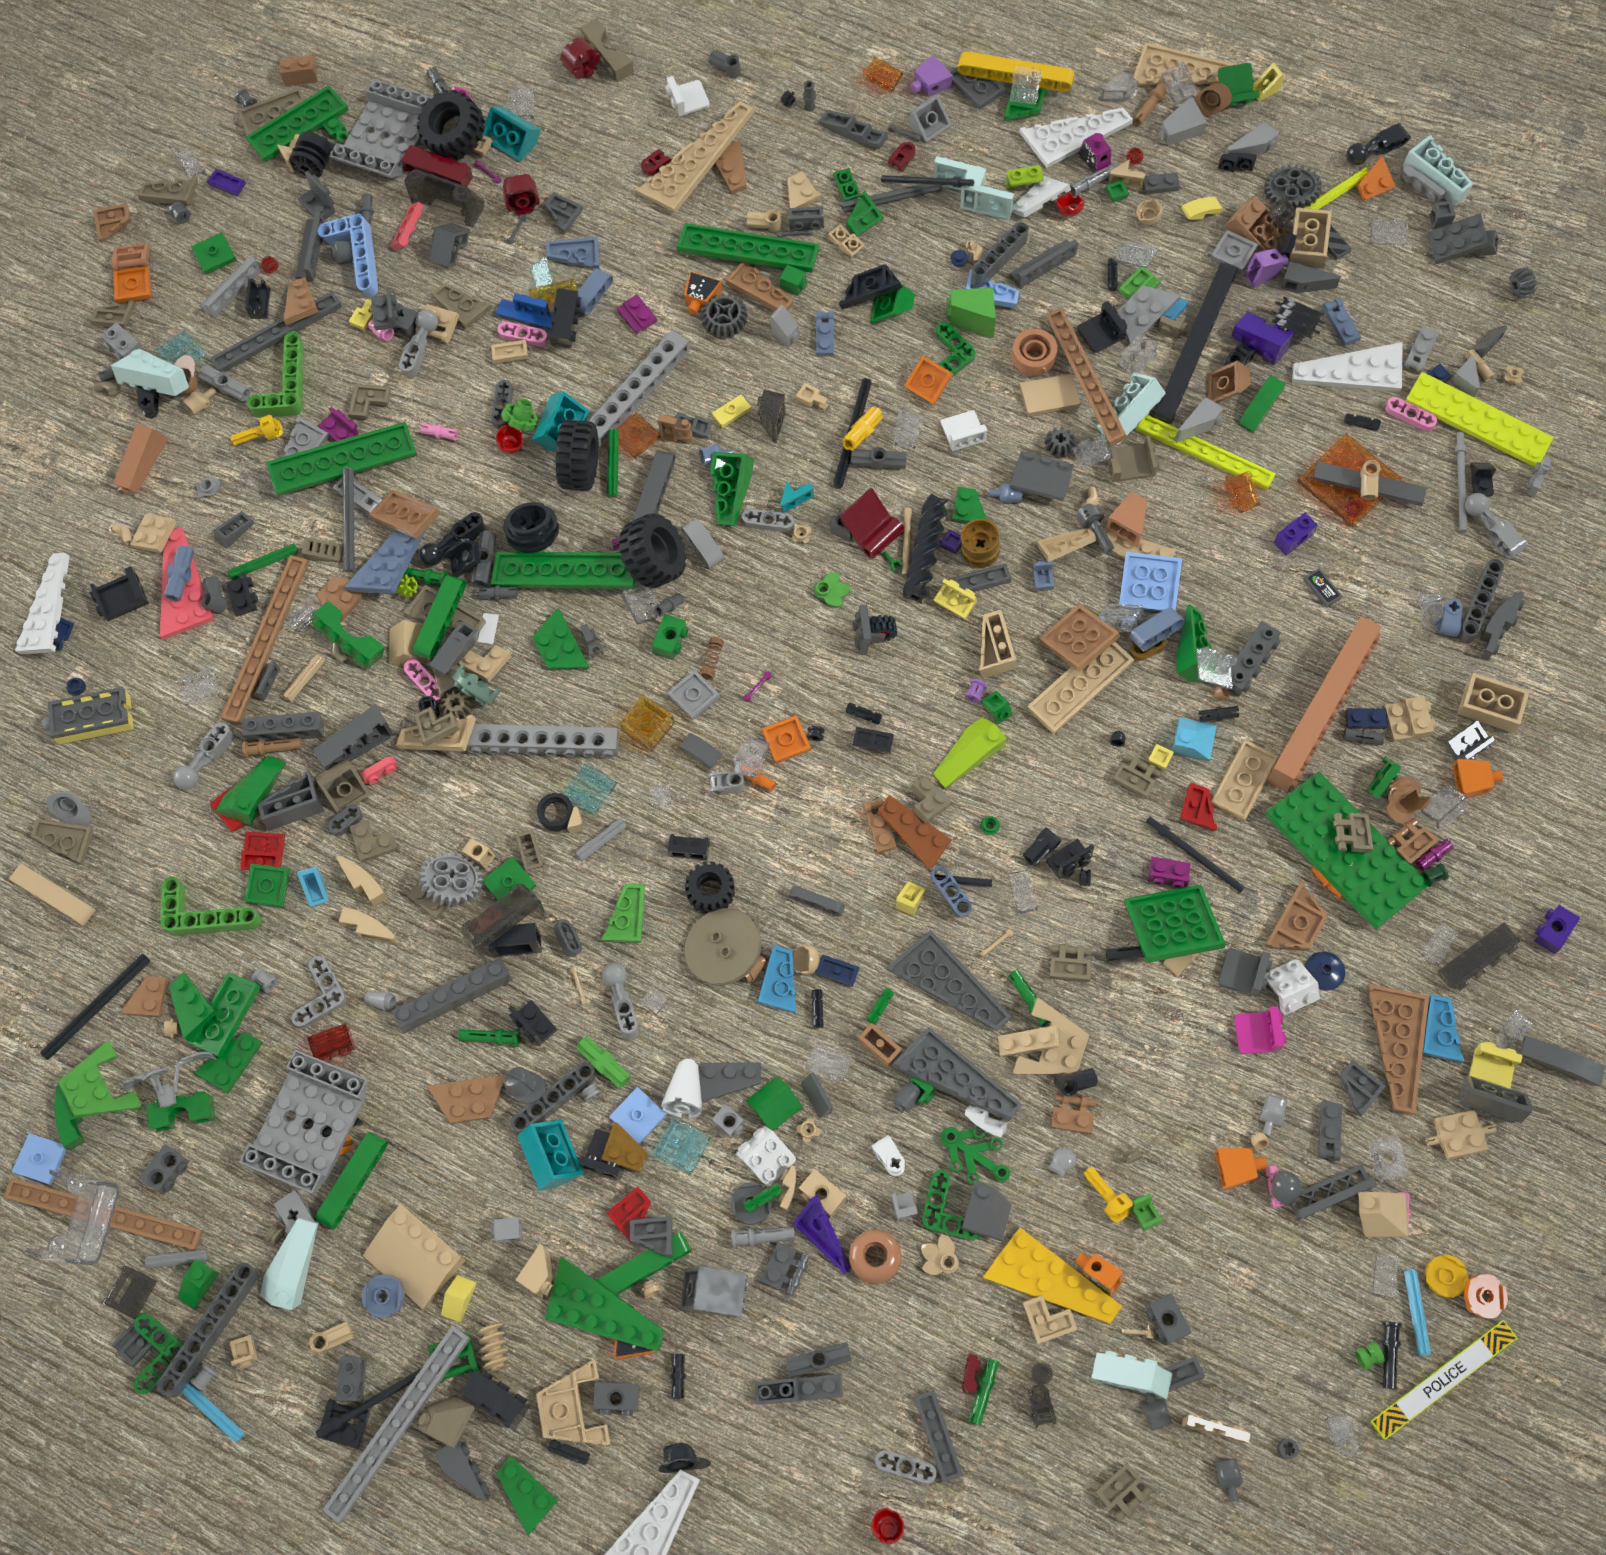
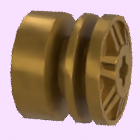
M975 519L963 527L961 532L962 555L968 564L977 568L987 567L998 559L1000 554L999 531L997 526L991 521Z

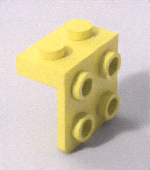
M1491 1042L1481 1043L1474 1050L1469 1075L1510 1088L1514 1069L1521 1063L1523 1055L1517 1054L1513 1049L1498 1048Z

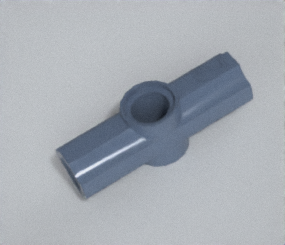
M185 545L177 547L173 564H170L167 570L168 583L164 593L166 599L173 602L181 600L185 584L191 579L190 566L194 555L193 548Z

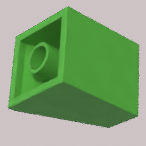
M993 288L950 290V297H947L946 318H950V325L994 338L996 315Z

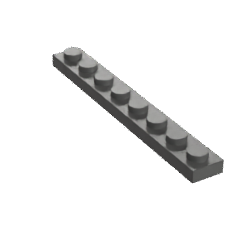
M331 291L315 300L319 312L288 325L285 324L284 318L212 356L210 360L217 371L225 372L283 340L287 333L298 332L338 310L342 305L334 292Z

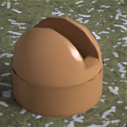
M1225 685L1217 686L1213 690V694H1215L1213 697L1216 700L1223 701L1229 698V691Z

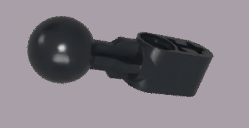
M1401 123L1395 124L1380 131L1374 139L1369 141V144H1352L1346 152L1347 161L1355 166L1361 165L1366 162L1369 154L1382 151L1389 153L1404 146L1411 136Z
M477 512L470 513L455 523L451 531L443 537L441 542L423 545L419 553L421 561L427 566H436L443 559L442 553L460 540L470 539L473 541L477 538L480 532L485 531L482 515Z

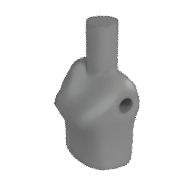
M1266 1096L1264 1106L1259 1115L1260 1119L1266 1122L1263 1130L1266 1136L1271 1135L1273 1125H1282L1287 1106L1286 1101L1272 1096Z

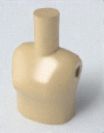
M213 387L204 393L194 391L182 402L195 415L210 405L209 398L217 392Z

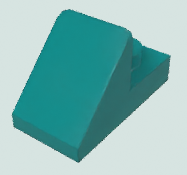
M786 481L781 499V512L786 513L813 498V486L808 483L799 486L794 491L788 481Z

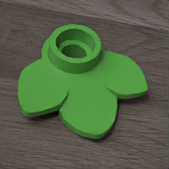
M839 573L827 574L823 581L818 582L814 587L815 595L820 599H824L828 605L834 607L842 606L841 598L851 591L850 586L839 582Z

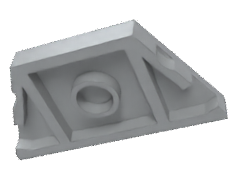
M1142 286L1118 310L1120 318L1124 319L1127 323L1126 334L1130 346L1133 347L1180 299L1179 294Z

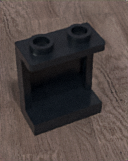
M131 566L124 569L126 572L125 576L99 587H96L94 583L90 584L92 589L90 595L93 601H97L98 604L96 610L99 616H104L107 621H111L149 604L139 577Z

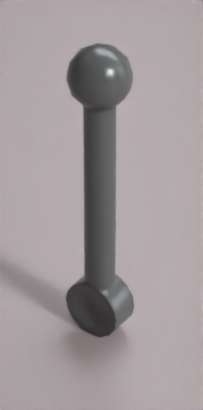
M890 125L888 128L890 132L895 131L897 133L915 139V141L917 142L921 141L920 135L915 136L913 134L895 128V126Z
M525 214L520 215V221L511 237L508 238V243L512 244L514 242V237L520 226L527 220Z
M807 229L806 231L783 232L779 230L777 231V237L782 238L783 236L801 234H807L808 236L812 235L813 231L811 229Z

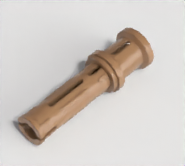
M1164 79L1158 81L1157 87L1149 93V99L1134 116L1133 121L1135 124L1139 121L1137 125L1141 126L1157 103L1163 101L1164 95L1171 90L1169 82Z
M301 737L275 741L260 739L259 742L248 743L243 741L242 749L244 757L249 758L251 755L265 756L271 752L303 749Z

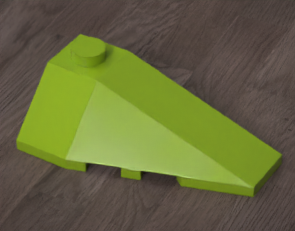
M981 717L966 728L933 773L934 777L946 789L1003 749L1007 738L994 723Z

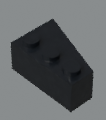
M557 288L553 307L554 313L551 318L552 327L548 335L550 343L553 345L572 347V342H576L577 332H574V327L579 322V315L576 313L577 308L581 307L582 297H579L578 291Z
M482 1369L481 1372L474 1370L460 1393L490 1412L494 1417L503 1421L508 1427L516 1429L530 1408L526 1404L528 1399L519 1393L514 1396L508 1392L510 1387L501 1381L498 1384L491 1380L493 1376Z

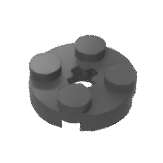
M748 1182L740 1185L731 1197V1210L739 1222L747 1225H756L768 1218L772 1209V1200L759 1208L756 1207V1210L748 1213L743 1205L749 1198H753L766 1190L765 1187L755 1182Z

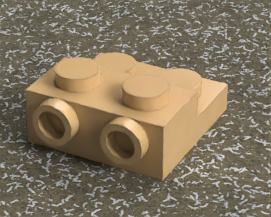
M1424 696L1408 698L1404 702L1387 704L1383 707V709H1386V720L1392 742L1430 737L1436 729L1435 719L1430 718L1429 715L1431 711L1430 702L1425 701Z

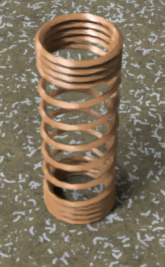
M715 636L710 637L709 646H707L708 650L703 660L704 664L708 667L701 668L699 673L706 679L714 678L715 670L712 668L717 666L712 663H718L715 659H719V656L715 654H721L718 650H721L724 644L721 638Z

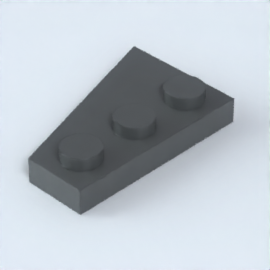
M761 1062L700 1063L702 1103L761 1084Z

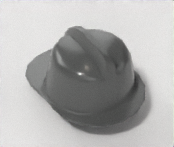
M514 1067L509 1071H504V1090L509 1097L523 1103H533L543 1096L546 1090V1083L540 1075L523 1067Z

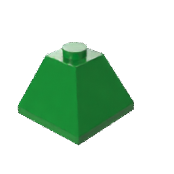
M903 285L901 289L876 297L870 324H876L911 310L914 305L915 294Z

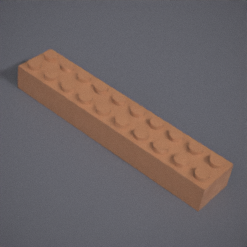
M1362 616L1360 617L1266 782L1286 793L1290 787L1294 789L1380 639L1381 634H1379L1382 626Z

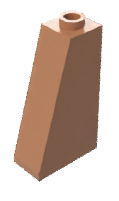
M136 424L113 482L120 486L119 490L130 493V491L137 493L164 448L168 437L152 428Z

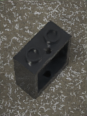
M535 923L487 927L488 934H485V945L488 946L489 952L491 951L495 957L542 953L541 933Z

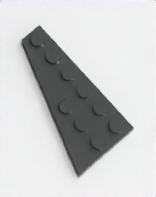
M931 930L886 968L887 971L996 1032L1012 1018Z
M929 1027L891 1066L1007 1121H1010L1022 1107L1018 1100Z

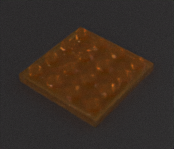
M1347 433L1317 460L1356 471H1361L1367 461L1375 460L1380 464L1379 476L1398 481L1402 480V477ZM1317 461L1297 481V483L1352 528L1385 498L1378 496L1377 499L1364 500L1361 498V491L1312 480ZM1366 469L1368 473H1374L1372 469Z

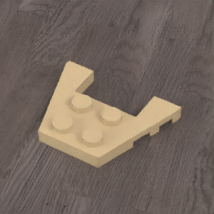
M1037 997L1031 1015L1051 1021L1050 1026L1057 1027L1059 1047L1042 1050L1039 1061L1018 1055L1013 1073L1070 1074L1078 1072L1089 1034Z
M596 1359L591 1360L586 1365L576 1369L568 1376L536 1394L543 1438L611 1445L607 1424L585 1429L578 1384L600 1379Z

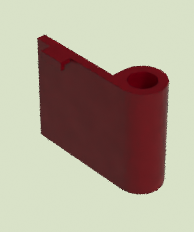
M873 488L868 489L839 515L846 530L850 531L861 550L870 559H874L905 531L902 523L889 515Z

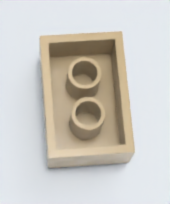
M1296 208L1292 234L1297 235L1295 247L1289 256V262L1300 263L1308 267L1324 268L1332 211Z
M1472 673L1466 682L1457 715L1514 733L1521 724L1530 691Z

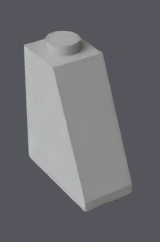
M1193 97L1186 100L1162 122L1159 135L1167 146L1204 134L1207 122Z

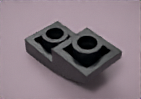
M1249 153L1223 154L1220 157L1218 169L1235 172L1237 167L1253 171L1257 155Z
M1292 233L1280 235L1276 249L1281 255L1292 253L1297 235Z

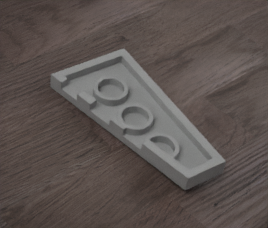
M298 416L296 425L290 434L288 445L284 449L283 457L322 446L329 437L328 433Z

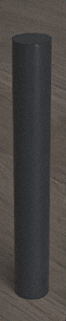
M934 874L935 878L939 881L944 880L946 875ZM953 876L957 884L992 887V879Z

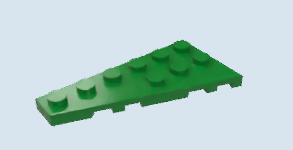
M561 1256L545 1315L546 1320L650 1350L660 1351L665 1329L647 1316L642 1315L632 1305L619 1298L617 1294L596 1279L590 1277L584 1270L572 1264L566 1257Z

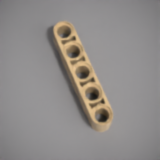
M21 863L8 878L22 889L82 926H85L96 911L85 902Z

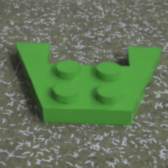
M110 1041L105 1042L58 1081L60 1089L75 1118L142 1109L135 1091L113 1099L98 1069V1066L117 1059Z

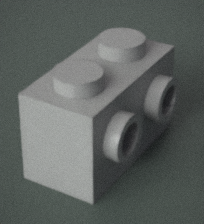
M117 322L100 335L104 341L102 343L109 352L112 350L118 360L128 356L134 350H143L139 342Z

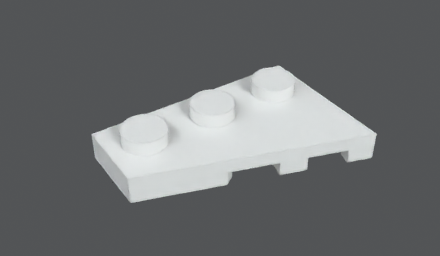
M1044 176L1043 181L1037 182L1012 206V213L1025 218L1042 208L1043 203L1048 200L1054 201L1057 199V195L1063 191L1065 193L1071 190L1070 185Z

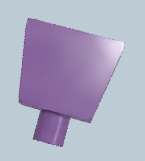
M932 55L914 71L915 82L910 84V87L914 93L922 90L927 96H932L951 88L953 75Z
M1275 248L1255 253L1244 276L1252 288H1255L1276 278L1282 267L1288 264V257L1285 254L1281 255Z

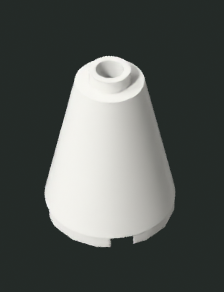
M684 1059L678 1063L662 1101L665 1113L682 1118V1114H687L688 1118L698 1117L701 1114L702 1101L699 1067L694 1060Z

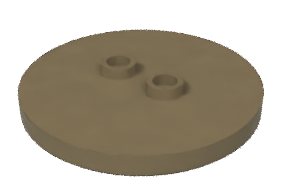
M722 908L709 912L692 926L687 935L684 949L687 965L691 972L705 983L717 986L735 983L745 977L755 966L761 951V936L754 921L739 910Z

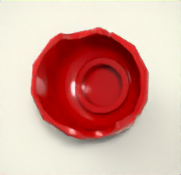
M1066 193L1057 198L1056 205L1062 216L1073 217L1083 210L1084 201L1080 195L1074 197L1071 193Z
M508 424L500 427L496 434V443L499 450L506 454L518 452L523 446L522 431Z
M885 1507L878 1510L872 1518L871 1530L878 1541L884 1544H893L899 1541L904 1533V1521L898 1512Z

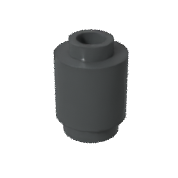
M911 1082L904 1085L893 1098L894 1108L901 1113L904 1111L909 1113L920 1099L919 1095L922 1091Z

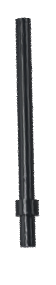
M881 176V182L952 185L956 188L974 186L975 183L974 179H963L962 177Z
M1151 816L1146 820L1147 824L1158 831L1157 834L1169 839L1239 893L1244 890L1245 886L1172 833L1168 826L1160 824Z
M422 1368L340 1417L337 1415L330 1419V1423L315 1431L318 1438L320 1439L333 1430L341 1429L346 1422L410 1385Z

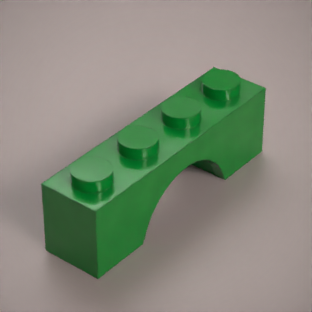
M328 601L313 613L311 624L316 630L326 635L329 641L337 644L345 654H349L354 658L357 664L369 669L383 657L384 646L371 635L355 637L348 634L341 626L343 612Z

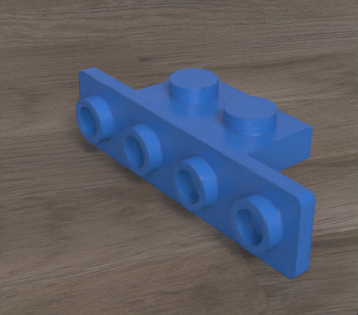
M515 293L513 302L502 299L496 310V315L551 330L553 312H550L548 302L543 299H535L525 294Z

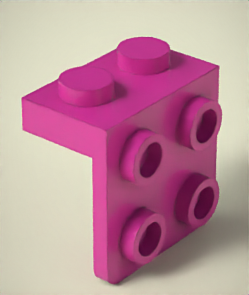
M1278 1006L1269 1007L1266 1012L1244 1013L1234 1016L1240 1054L1279 1052L1284 1047V1044H1286V1034L1281 1029L1283 1016L1279 1012Z

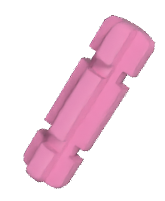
M1268 1166L1265 1172L1266 1176H1269L1267 1182L1270 1196L1273 1197L1271 1198L1272 1206H1284L1271 1193L1273 1188L1271 1180L1278 1172V1167Z

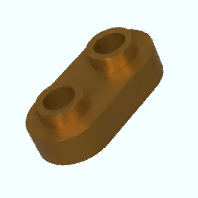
M1166 639L1157 643L1158 647L1152 646L1146 651H1142L1133 643L1130 655L1137 661L1150 658L1164 651Z

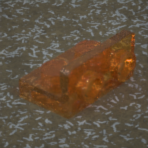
M1249 471L1233 478L1229 475L1225 476L1226 483H1224V486L1231 495L1229 501L1233 509L1243 513L1261 505Z

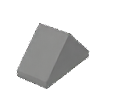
M1475 356L1470 357L1451 381L1452 384L1472 397L1476 396L1480 388Z

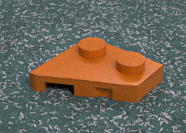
M1383 156L1376 161L1365 177L1357 184V189L1363 202L1396 187Z

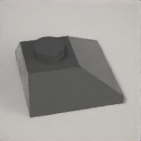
M975 1182L962 1229L1002 1242L1012 1204L996 1188Z

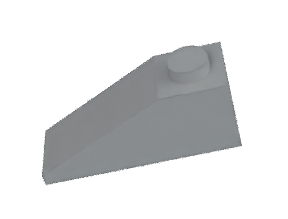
M1264 121L1229 146L1225 154H1264L1268 150L1271 151L1275 148L1279 134Z
M1205 397L1179 428L1174 441L1178 443L1210 431L1214 425L1218 426L1223 419L1221 414L1224 407Z

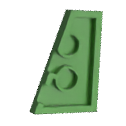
M645 884L624 885L616 904V909L601 939L602 942L641 943Z

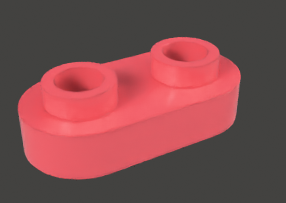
M386 757L365 769L360 777L365 784H375L379 781V778L395 772L398 763L394 757Z

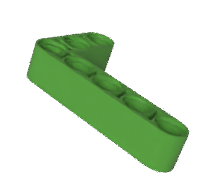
M289 332L284 337L282 393L252 395L247 399V406L254 417L261 418L266 415H272V417L294 416L302 411L304 344L298 333Z
M173 876L167 877L162 882L160 923L161 927L172 936L251 930L258 928L261 924V916L251 907L185 912V886ZM177 884V887L170 891L171 887ZM173 903H176V906L173 909H170V906ZM250 915H254L253 919L247 922V918ZM230 917H234L231 923H227ZM215 918L214 922L208 925L209 920ZM192 920H195L192 926H188ZM176 921L175 925L172 928H169V925L172 922Z

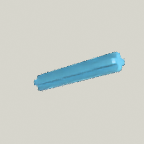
M1410 1269L1406 1270L1404 1275L1419 1356H1428L1431 1354L1417 1271Z
M188 1382L182 1394L234 1442L241 1440L244 1432L197 1388Z

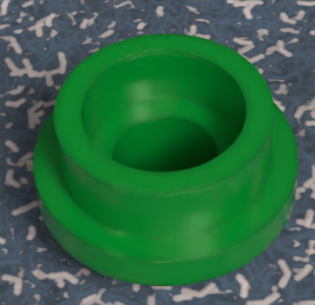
M987 816L982 819L980 828L983 833L994 835L999 831L1000 823L997 818ZM992 824L994 827L989 829L986 825Z

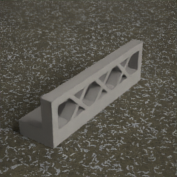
M253 257L249 260L246 259L200 305L201 309L215 318L248 285L249 278L254 279L261 273L256 259Z

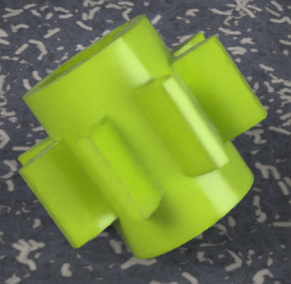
M407 574L403 575L396 589L399 596L404 595L407 599L417 593L418 584L414 577L408 578Z

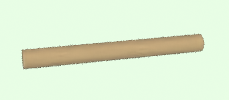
M905 508L904 513L905 531L903 533L901 574L903 577H907L910 561L911 508Z

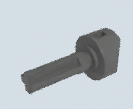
M1087 504L1080 508L1077 516L1082 528L1090 527L1104 553H1111L1115 548L1100 523L1104 519L1101 509L1093 504Z

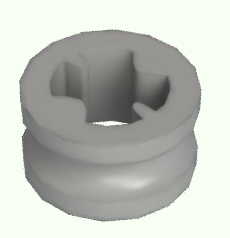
M596 1084L588 1086L581 1092L582 1097H586V1103L593 1101L601 1094V1091L596 1089Z

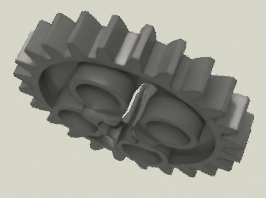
M1288 164V168L1281 166V170L1276 168L1275 173L1270 172V177H1266L1264 194H1266V199H1270V204L1275 203V207L1281 205V210L1285 207H1288V211L1291 208L1296 210L1298 207L1305 209V205L1311 207V202L1316 203V198L1319 199L1322 181H1319L1320 176H1316L1315 171L1310 173L1311 168L1305 170L1304 165L1298 168L1297 164L1294 167Z

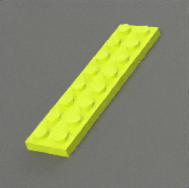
M1421 372L1406 399L1407 402L1434 414L1437 419L1535 467L1537 462L1540 463L1554 438L1424 372Z

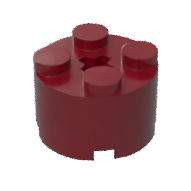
M575 38L572 40L573 43L571 45L567 44L564 47L560 60L563 63L562 65L574 77L578 79L590 78L593 76L594 69L601 56L583 38Z
M529 174L516 175L504 179L502 190L507 210L514 211L517 215L532 213L534 208L540 203L534 179Z

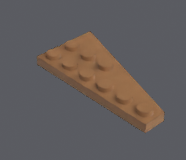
M1368 984L1367 989L1392 1110L1414 1115L1416 1112L1429 996Z

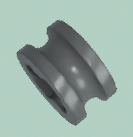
M1286 1438L1279 1441L1277 1450L1281 1457L1293 1459L1297 1456L1299 1447L1294 1440ZM1287 1442L1291 1443L1290 1447L1293 1449L1292 1453H1288L1289 1455H1286V1450L1283 1449V1445H1288Z

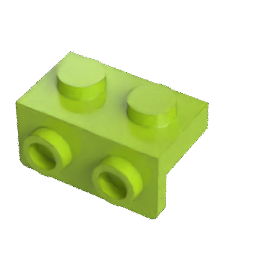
M1041 165L1007 171L1006 188L1028 186L1043 181L1044 176Z

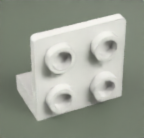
M974 410L941 420L942 428L952 451L986 441L987 428L985 424L980 425Z

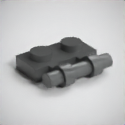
M777 1242L761 1282L779 1291L783 1283L789 1285L786 1293L793 1296L796 1289L800 1287L801 1283L799 1281L803 1272L809 1266L807 1263L810 1256L802 1253L798 1261L794 1259L796 1250ZM790 1266L796 1267L792 1278L787 1277Z

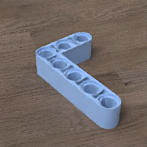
M353 214L321 224L318 228V234L328 244L333 245L335 241L351 240L356 285L367 297L375 296L378 292V281L370 224L361 214Z

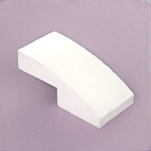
M970 1104L966 1109L965 1115L974 1124L995 1136H1003L1008 1123L988 1117V1111L973 1104Z

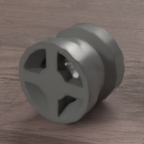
M181 202L173 203L168 209L169 214L174 217L178 224L186 223L191 217L190 211Z

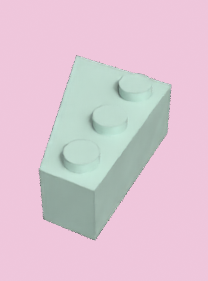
M1105 1351V1354L1097 1352L1092 1379L1124 1389L1138 1390L1144 1394H1156L1160 1398L1167 1399L1172 1373L1159 1367L1157 1361L1145 1359L1144 1362L1137 1361V1357L1125 1355L1122 1358L1118 1357V1353L1112 1351Z

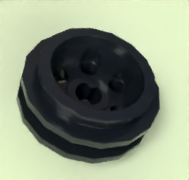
M1283 296L1284 300L1282 303L1279 301L1275 302L1280 308L1278 312L1271 311V314L1276 316L1274 320L1272 319V322L1283 326V331L1288 332L1291 330L1294 332L1293 336L1297 338L1301 334L1312 339L1313 332L1320 334V331L1315 328L1318 323L1325 324L1324 321L1320 320L1321 316H1324L1323 313Z
M538 502L518 505L509 512L503 524V531L508 544L523 553H537L545 550L556 540L560 529L554 510Z

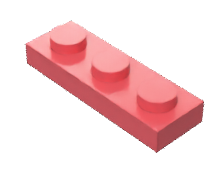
M419 201L409 206L390 245L395 251L406 247L409 242V235L415 230V223L421 217V210L424 206Z

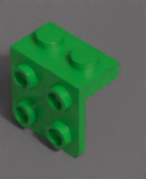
M1242 63L1218 69L1219 83L1227 86L1232 95L1229 106L1238 105L1237 102L1243 100L1244 103L1254 102V98H1259V90H1254L1251 63Z

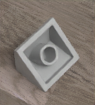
M938 94L910 111V128L917 135H920L924 142H928L952 125Z

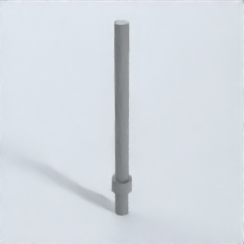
M1458 432L1456 434L1457 445L1455 446V454L1457 455L1459 531L1460 533H1466L1465 454L1467 449L1464 444V432Z

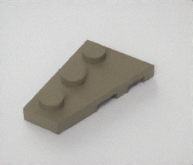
M191 177L190 180L186 181L175 179V182L165 183L164 181L143 183L137 196L141 201L168 204L181 202L188 206L198 184L197 177Z
M446 283L431 293L432 297L444 309L460 315L458 322L465 329L492 309L490 303L479 301L477 297L468 296L463 291Z

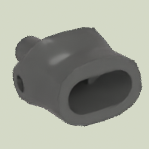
M1152 1393L1145 1394L1148 1403L1143 1405L1142 1409L1149 1422L1151 1431L1173 1424L1165 1400L1156 1399L1155 1394Z
M1237 1458L1215 1462L1218 1486L1228 1490L1230 1502L1239 1501L1236 1487L1242 1485L1243 1478L1239 1470Z

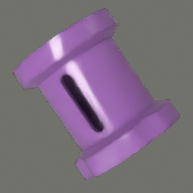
M974 678L970 682L971 687L965 694V698L970 702L980 703V697L983 690L987 688V684L982 680Z

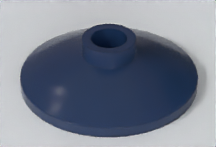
M1318 952L1313 954L1306 962L1305 968L1318 982L1319 990H1334L1344 981L1345 967L1336 955L1330 952ZM1323 967H1329L1330 972H1325Z

